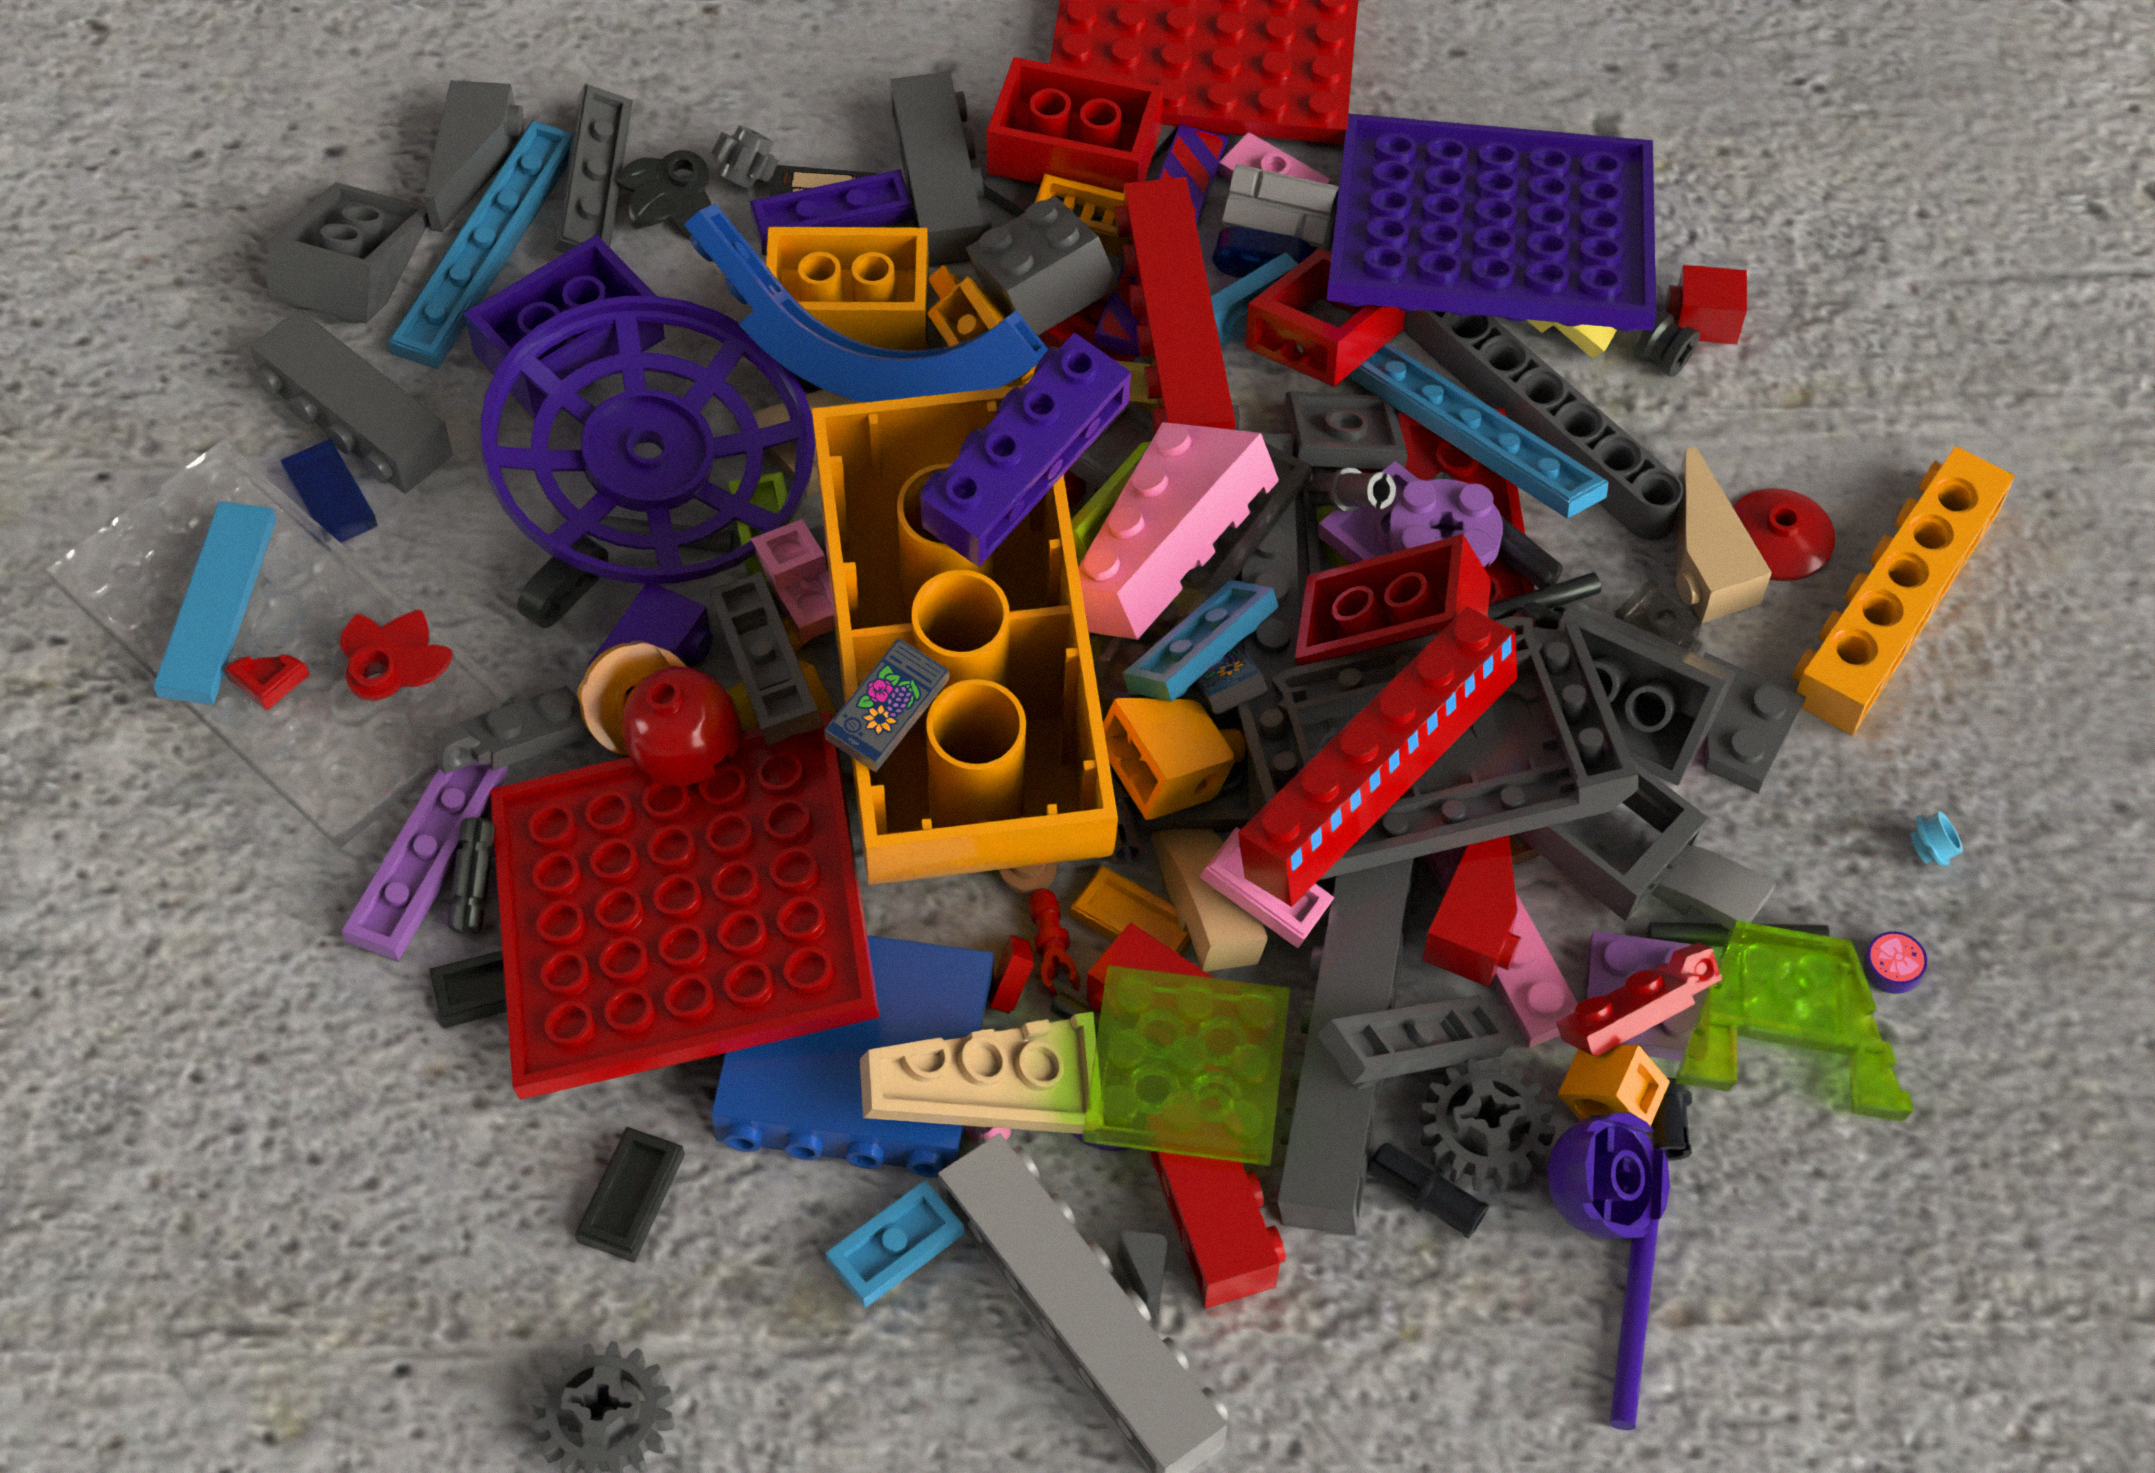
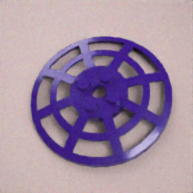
M620 296L596 300L565 310L536 326L514 345L498 366L486 391L481 415V456L488 482L502 509L523 534L550 555L576 569L606 579L637 584H675L707 578L738 566L754 556L755 546L752 540L725 555L706 562L682 566L678 547L688 546L709 538L727 527L734 519L762 531L759 534L762 535L787 525L799 509L810 482L815 451L813 419L805 392L794 373L779 364L760 348L738 325L740 322L719 311L689 301L660 296ZM637 323H660L684 327L708 335L724 344L707 368H704L697 363L676 356L641 352ZM615 324L619 354L590 362L570 373L563 380L558 378L537 359L545 351L571 336L597 327ZM742 356L757 366L773 384L788 410L790 421L759 429L757 421L745 400L725 381ZM644 371L671 374L689 380L694 384L684 397L680 398L668 392L647 389ZM622 373L624 392L608 398L597 408L577 393L596 380ZM521 375L526 377L547 396L534 420L531 449L498 446L497 439L503 406L513 385ZM713 396L720 400L732 414L741 433L713 438L708 422L700 413ZM561 409L584 426L581 450H548L550 430ZM795 441L797 458L794 479L782 508L776 514L749 503L761 477L763 450ZM653 443L662 450V453L655 458H643L637 455L633 448L638 444ZM746 454L744 476L734 495L708 481L712 471L713 459ZM501 468L534 471L546 498L567 521L552 534L548 535L529 520L513 499L505 484ZM584 471L588 481L597 493L579 510L561 491L552 472ZM693 498L718 511L715 516L700 525L674 533L669 510L677 508ZM618 505L625 509L646 512L651 535L623 532L599 522ZM586 534H589L596 539L620 547L654 550L659 568H638L612 564L581 554L571 547Z

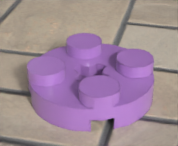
M1451 479L1414 480L1406 485L1403 495L1395 503L1391 512L1388 541L1392 553L1446 539L1441 537L1440 530L1432 527L1439 524H1448L1457 529L1453 531L1452 537L1464 534L1483 567L1488 562L1489 566L1494 562L1501 544L1503 522L1499 510L1493 504V494L1488 488L1481 484H1467Z

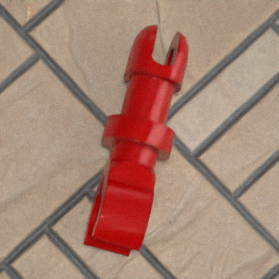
M1037 889L1032 892L1028 899V908L1032 922L1037 926L1038 930L1034 937L1035 948L1038 954L1043 955L1044 960L1041 964V978L1048 994L1055 998L1057 992L1052 982L1058 976V967H1062L1064 974H1070L1069 980L1076 991H1079L1081 987V979L1073 959L1067 953L1071 941L1068 931L1060 925L1059 919L1062 915L1057 898L1049 889Z

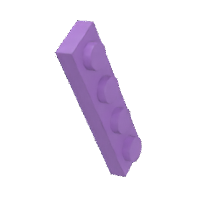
M476 763L444 774L440 768L437 770L341 930L347 943L399 962L456 863L457 850L463 849L462 842L458 841L461 821L464 818L484 817L491 805L490 790L502 786L509 774L507 766L492 771L487 764L479 765Z

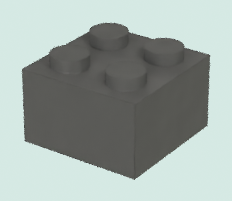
M1055 195L1047 200L1032 204L1025 213L1007 224L986 231L978 241L965 248L983 288L994 296L1007 317L1017 310L1037 336L1120 287L1099 237Z

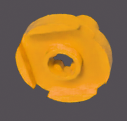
M642 640L621 643L607 649L590 664L577 690L581 717L587 730L601 745L611 752L629 756L624 744L620 724L624 709L623 704L627 699L625 692L631 686L635 687L639 681L654 671L670 666L686 667V665L665 648Z

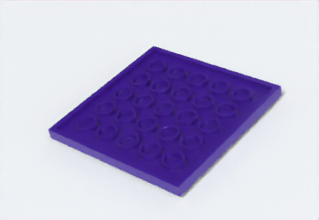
M1348 113L1327 301L1342 302L1349 306L1376 305L1396 307L1403 311L1430 310L1450 312L1457 316L1504 317L1511 321H1549L1572 327L1579 325L1603 326L1625 332L1634 330L1653 331L1656 318L1653 140Z

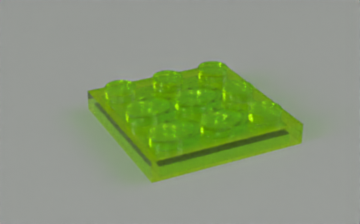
M1108 965L1083 1130V1142L1270 1166L1290 988Z

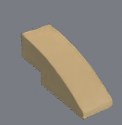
M1212 828L1153 831L1151 839L1171 903L1176 907L1179 929L1181 930L1182 928V931H1189L1200 969L1206 972L1259 964L1268 939L1263 923L1200 878L1206 866L1224 844Z

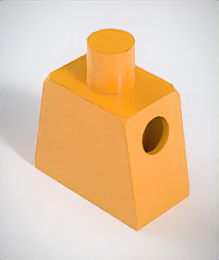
M1117 698L1114 699L1103 722L1109 763L1145 820L1155 819L1212 800L1218 795L1233 764L1240 762L1245 755L1246 745L1242 733L1236 728L1218 730L1203 706L1195 700L1174 699L1172 702L1161 699Z

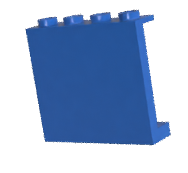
M867 935L880 1018L725 1053L711 1114L716 1141L724 1142L728 1147L742 1152H754L762 1147L784 1150L788 1155L800 1160L811 1161L817 1160L821 1156L846 1159L851 1165L864 1169H876L883 1164L904 1167L913 1174L922 1177H938L940 1171L960 1159L959 1150L964 1125L863 1118L860 1058L869 1049L940 1037L943 1040L967 1037L971 1032L981 1031L986 1002L990 1001L994 983L993 952Z

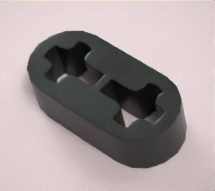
M584 536L571 547L581 554L608 562L607 549L587 536ZM553 556L524 586L519 595L517 610L521 615L539 627H551L598 581L600 576L576 569Z

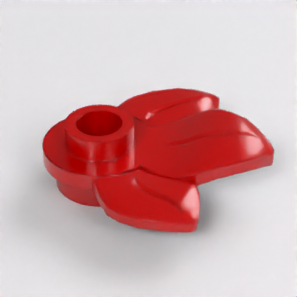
M419 609L404 614L380 628L379 625L367 616L356 614L348 622L340 638L341 650L349 661L345 672L348 687L357 697L370 701L385 699L393 695L400 687H420L434 681L450 665L453 652L445 646L429 645L430 633L427 620L423 611ZM376 673L382 674L381 676L376 678H369L371 675Z

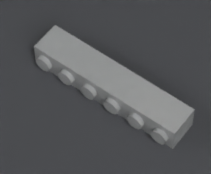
M998 1133L938 1173L941 1199L964 1224V1231L1149 1473H1189L1225 1447L1228 1426L1225 1421L1229 1417L1219 1397L1209 1387L1200 1390L1186 1372L1189 1370V1363L1182 1350L1170 1337L1161 1340L1148 1323L1151 1320V1316L1143 1300L1131 1288L1125 1291L1122 1290L1110 1274L1113 1272V1267L1104 1250L1094 1240L1088 1243L1083 1240L1073 1227L1076 1224V1220L1068 1204L1058 1193L1048 1195L1037 1181L1039 1172L1035 1163L1021 1146L1012 1149L1002 1134Z

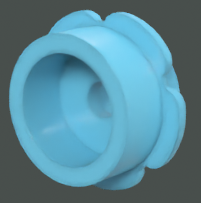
M1941 811L1929 817L1923 814L1916 817L1917 830L1911 832L1910 837L1918 855L1925 863L1935 861L1940 866L1950 865V859L1963 852L1961 841L1952 823Z

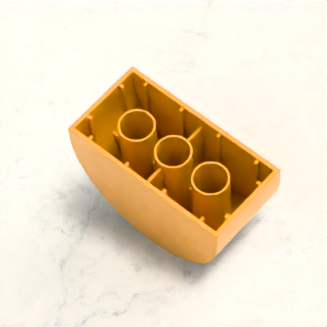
M1025 385L812 408L820 499L844 705L898 637L949 670V681L877 772H874L850 756L868 885L1108 857L1113 854L1115 848L1118 816L1064 475L979 568L922 527L920 492L926 481L937 470L942 469L946 471L958 458L963 442L976 428L984 430L997 416V409L1001 401L1014 387L1022 389Z

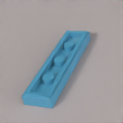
M218 502L153 686L158 698L214 705L225 673L224 668L227 667L277 520L273 508Z

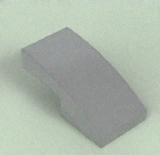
M1694 845L1658 884L1651 895L1685 916L1694 907L1738 936H1741L1771 896L1775 883L1737 862Z

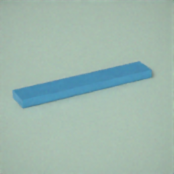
M533 120L530 122L389 339L388 346L391 354L439 369L467 325L464 312L481 303L566 169L573 133Z
M1388 342L1347 376L1567 519L1607 498L1609 483L1607 480Z

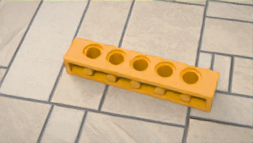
M1956 445L1943 464L1936 460L1931 464L1919 486V490L1924 492L1919 501L1912 497H1909L1894 524L1895 527L1899 528L1894 538L1885 534L1871 556L1869 563L1874 565V568L1870 574L1867 575L1861 571L1857 574L1844 598V601L1849 603L1843 613L1833 610L1818 637L1819 640L1823 641V644L1817 652L1808 648L1797 664L1792 678L1799 681L1796 693L1806 697L1802 707L1803 710L1853 736L2002 508L2015 475Z

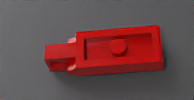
M1699 942L1673 952L1669 963L1660 964L1657 969H1647L1634 973L1627 978L1626 985L1605 996H1596L1582 1001L1575 1007V1012L1556 1021L1562 1041L1592 1056L1598 1057L1694 1005L1692 995L1722 980L1713 949Z

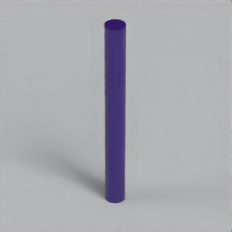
M1659 1219L1650 1220L1648 1226L1644 1229L1650 1231L1646 1235L1631 1238L1610 1425L1619 1430H1633L1636 1428Z

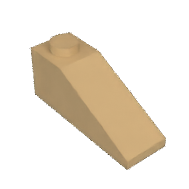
M1697 447L1687 448L1678 475V479L1683 486V494L1677 512L1676 586L1684 604L1687 606L1691 605L1701 623H1705L1760 605L1772 572Z

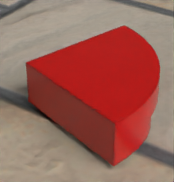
M280 654L279 657L257 659L246 656L224 668L228 680L265 711H268L309 676L305 663L285 654Z
M1010 934L995 975L990 998L991 1008L1010 1014L1011 1010L1014 1011L1034 966L1030 941Z

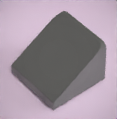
M1120 1230L1118 1233L1117 1252L1119 1260L1133 1290L1145 1303L1150 1316L1155 1318L1160 1310L1168 1239H1165L1163 1234Z

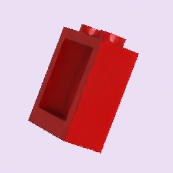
M1319 248L1248 303L1245 348L1334 387L1404 330L1406 311L1396 307L1376 305L1349 306L1342 302L1327 301L1332 253ZM1319 298L1355 313V315L1338 328L1301 311ZM1297 345L1302 348L1303 352L1298 350Z

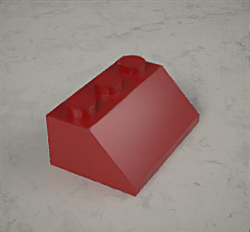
M1464 534L1307 575L1295 660L1301 666L1439 634L1467 606L1488 617L1491 579Z

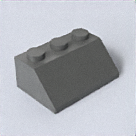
M1581 601L1567 607L1556 630L1565 631V622L1578 624L1631 758L1651 774L1677 786L1680 785L1718 714L1736 672Z

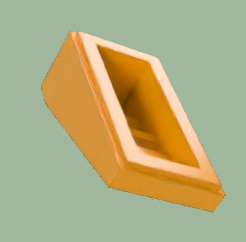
M1044 174L1035 203L1057 195L1064 198L1063 203L1072 212L1075 204L1083 206L1081 217L1078 218L1099 237L1105 253L1122 258V245H1128L1127 237L1118 238L1116 226L1113 225L1115 222V206L1124 205V193ZM1095 212L1104 215L1102 222L1093 221Z

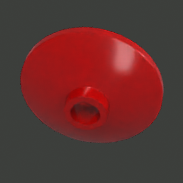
M1768 488L1751 492L1733 505V509L1772 572L1770 580L1796 581L1805 579L1820 571L1829 561L1835 546L1834 526L1824 509L1809 497L1787 489Z

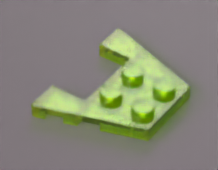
M1737 921L1727 935L1717 962L1722 980L1709 986L1676 1073V1083L1729 1092L1737 1083V1036L1849 1056L1851 1113L1904 1122L1913 1113V1103L1908 1090L1901 1092L1893 1070L1897 1060L1891 1044L1882 1041L1873 1017L1877 1007L1852 941Z

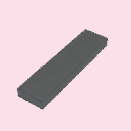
M584 84L579 94L554 251L565 253L596 234L610 247L620 187L616 182V178L623 168L633 103L632 99Z

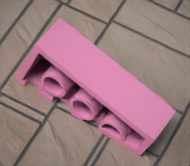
M1161 423L1078 566L1089 633L1138 640L1183 589L1180 580L1185 574L1197 566L1203 567L1215 553L1212 544L1228 526L1237 528L1250 514L1247 505L1260 491L1267 494L1275 486L1279 479L1261 433Z

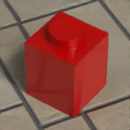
M1683 265L1678 286L1669 285L1666 312L1674 317V323L1680 327L1690 326L1699 331V341L1737 345L1747 313V270Z

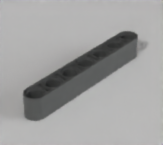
M1406 311L1405 333L1480 400L1491 408H1505L1507 418L1609 482L1607 498L1598 503L1630 532L1646 540H1660L1669 535L1673 530L1683 494V486L1678 477L1492 316L1484 315L1457 316L1450 312Z

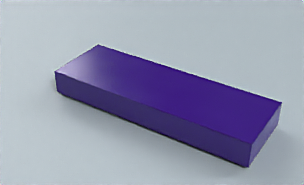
M901 169L749 201L751 216L762 251H767L768 227H880L914 219V207Z

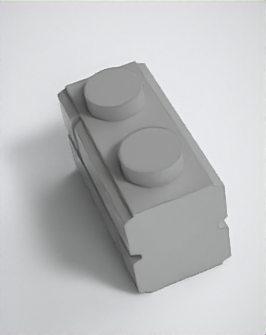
M1236 164L1222 219V226L1234 230L1232 240L1263 246L1264 239L1267 237L1285 241L1282 251L1309 257L1314 253L1315 248H1322L1328 251L1335 225L1339 187Z

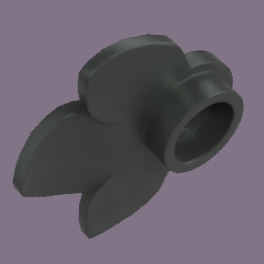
M674 151L667 154L663 159L647 157L636 159L627 164L616 178V182L621 187L633 192L629 202V216L631 226L634 229L649 227L672 218L678 231L686 239L690 240L692 234L684 224L698 211L711 206V201L705 192L709 180L707 164L699 155L691 151ZM685 169L692 173L687 177H679L674 171Z

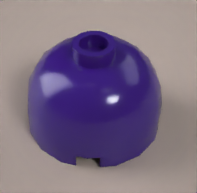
M1632 1113L1595 1115L1580 1120L1559 1137L1551 1151L1547 1171L1549 1192L1556 1210L1566 1223L1592 1238L1622 1239L1643 1237L1650 1232L1644 1230L1650 1220L1661 1219L1666 1210L1670 1189L1668 1160L1664 1149H1653L1651 1141L1645 1132L1654 1131L1646 1121Z

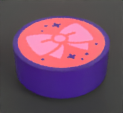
M1896 931L1885 932L1876 936L1871 941L1863 959V969L1868 980L1878 989L1893 994L1906 993L1914 989L1919 984L1927 968V955L1923 946L1912 936Z

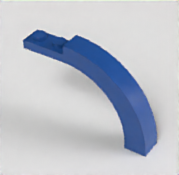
M716 203L698 211L684 224L692 234L690 241L695 250L705 260L715 262L727 277L725 284L730 293L740 303L749 304L754 310L738 325L760 348L779 364L802 379L828 392L866 403L995 389L1019 378L1036 366L1045 352L1049 350L1017 310L992 329L972 339L937 349L916 351L893 350L854 340L833 330L804 309L777 280Z

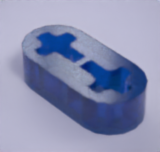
M1231 226L1219 232L1212 259L1213 264L1224 274L1243 278L1285 252L1300 264L1313 254L1314 251L1310 244L1301 238L1252 228Z

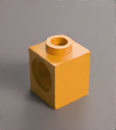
M1618 1045L1598 1057L1578 1049L1557 1095L1579 1120L1602 1114L1632 1113L1651 1126L1670 1081L1639 1045Z

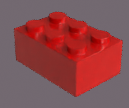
M1013 57L986 131L987 174L1041 184L1044 174L1124 193V183L1145 181L1162 127L1163 86Z

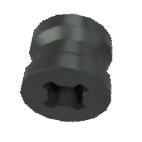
M1661 310L1656 314L1654 330H1643L1635 346L1634 355L1643 361H1655L1660 364L1662 373L1669 377H1674L1682 370L1695 351L1699 342L1700 332L1690 326L1680 327L1674 323V318L1671 314Z

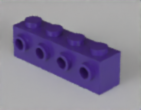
M1073 333L1059 349L1055 346L1051 347L1039 360L1034 376L1022 389L1014 387L1003 398L997 409V416L984 430L976 428L968 435L959 450L958 458L946 471L942 469L937 470L926 481L920 492L922 527L979 568L1129 403L1131 371L1076 333Z

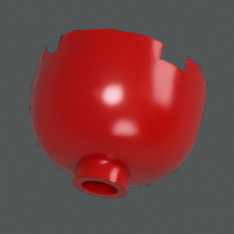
M670 666L654 671L639 681L626 699L620 720L626 751L639 770L649 774L653 781L667 786H687L710 778L717 773L714 766L721 762L727 753L731 759L737 751L742 733L739 711L731 696L714 676L692 667Z

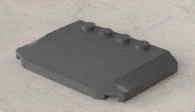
M1511 616L1495 620L1515 631L1517 680L1319 880L1607 813L1638 790L1637 770L1578 624L1565 622V631L1533 627L1532 618ZM1438 634L1286 669L1272 679V689L1250 704L1246 701L1238 705L1239 721L1264 805L1287 785Z

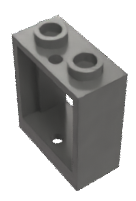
M1634 760L1633 763L1638 773V790L1622 803L1662 834L1625 875H1622L1558 824L1515 834L1624 921H1627L1657 888L1665 876L1696 845L1709 819Z

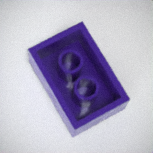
M596 234L464 312L473 353L494 375L498 366L516 343L536 326L565 310L591 301L620 296L657 295ZM637 323L641 352H645L665 339L663 324ZM615 324L597 327L571 336L545 351L537 359L558 378L563 380L570 373L590 362L619 354ZM523 375L520 376L510 391L512 396L535 419L547 396Z

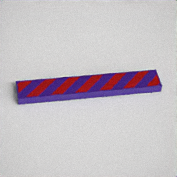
M1179 124L1157 180L1187 177L1197 227L1218 173L1219 161L1225 155L1228 137ZM1122 265L1117 278L1120 287L1111 292L1095 332L1094 346L1140 358L1136 327L1137 325H1143L1142 316L1132 317L1129 297V285H1134L1136 282L1135 277H1125Z

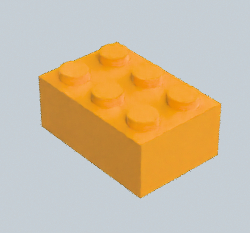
M768 227L766 266L788 293L816 319L845 336L872 346L893 350H927L929 295L927 228Z

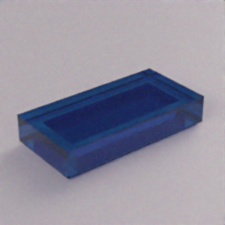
M331 438L280 460L285 475L327 549L378 526L375 514Z

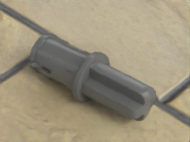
M1347 467L1338 470L1336 473H1315L1313 479L1306 480L1303 486V490L1309 493L1308 501L1312 505L1335 506L1343 512H1353L1360 507L1384 509L1393 502L1396 494L1395 482L1389 474L1383 475V472L1362 473L1356 468Z

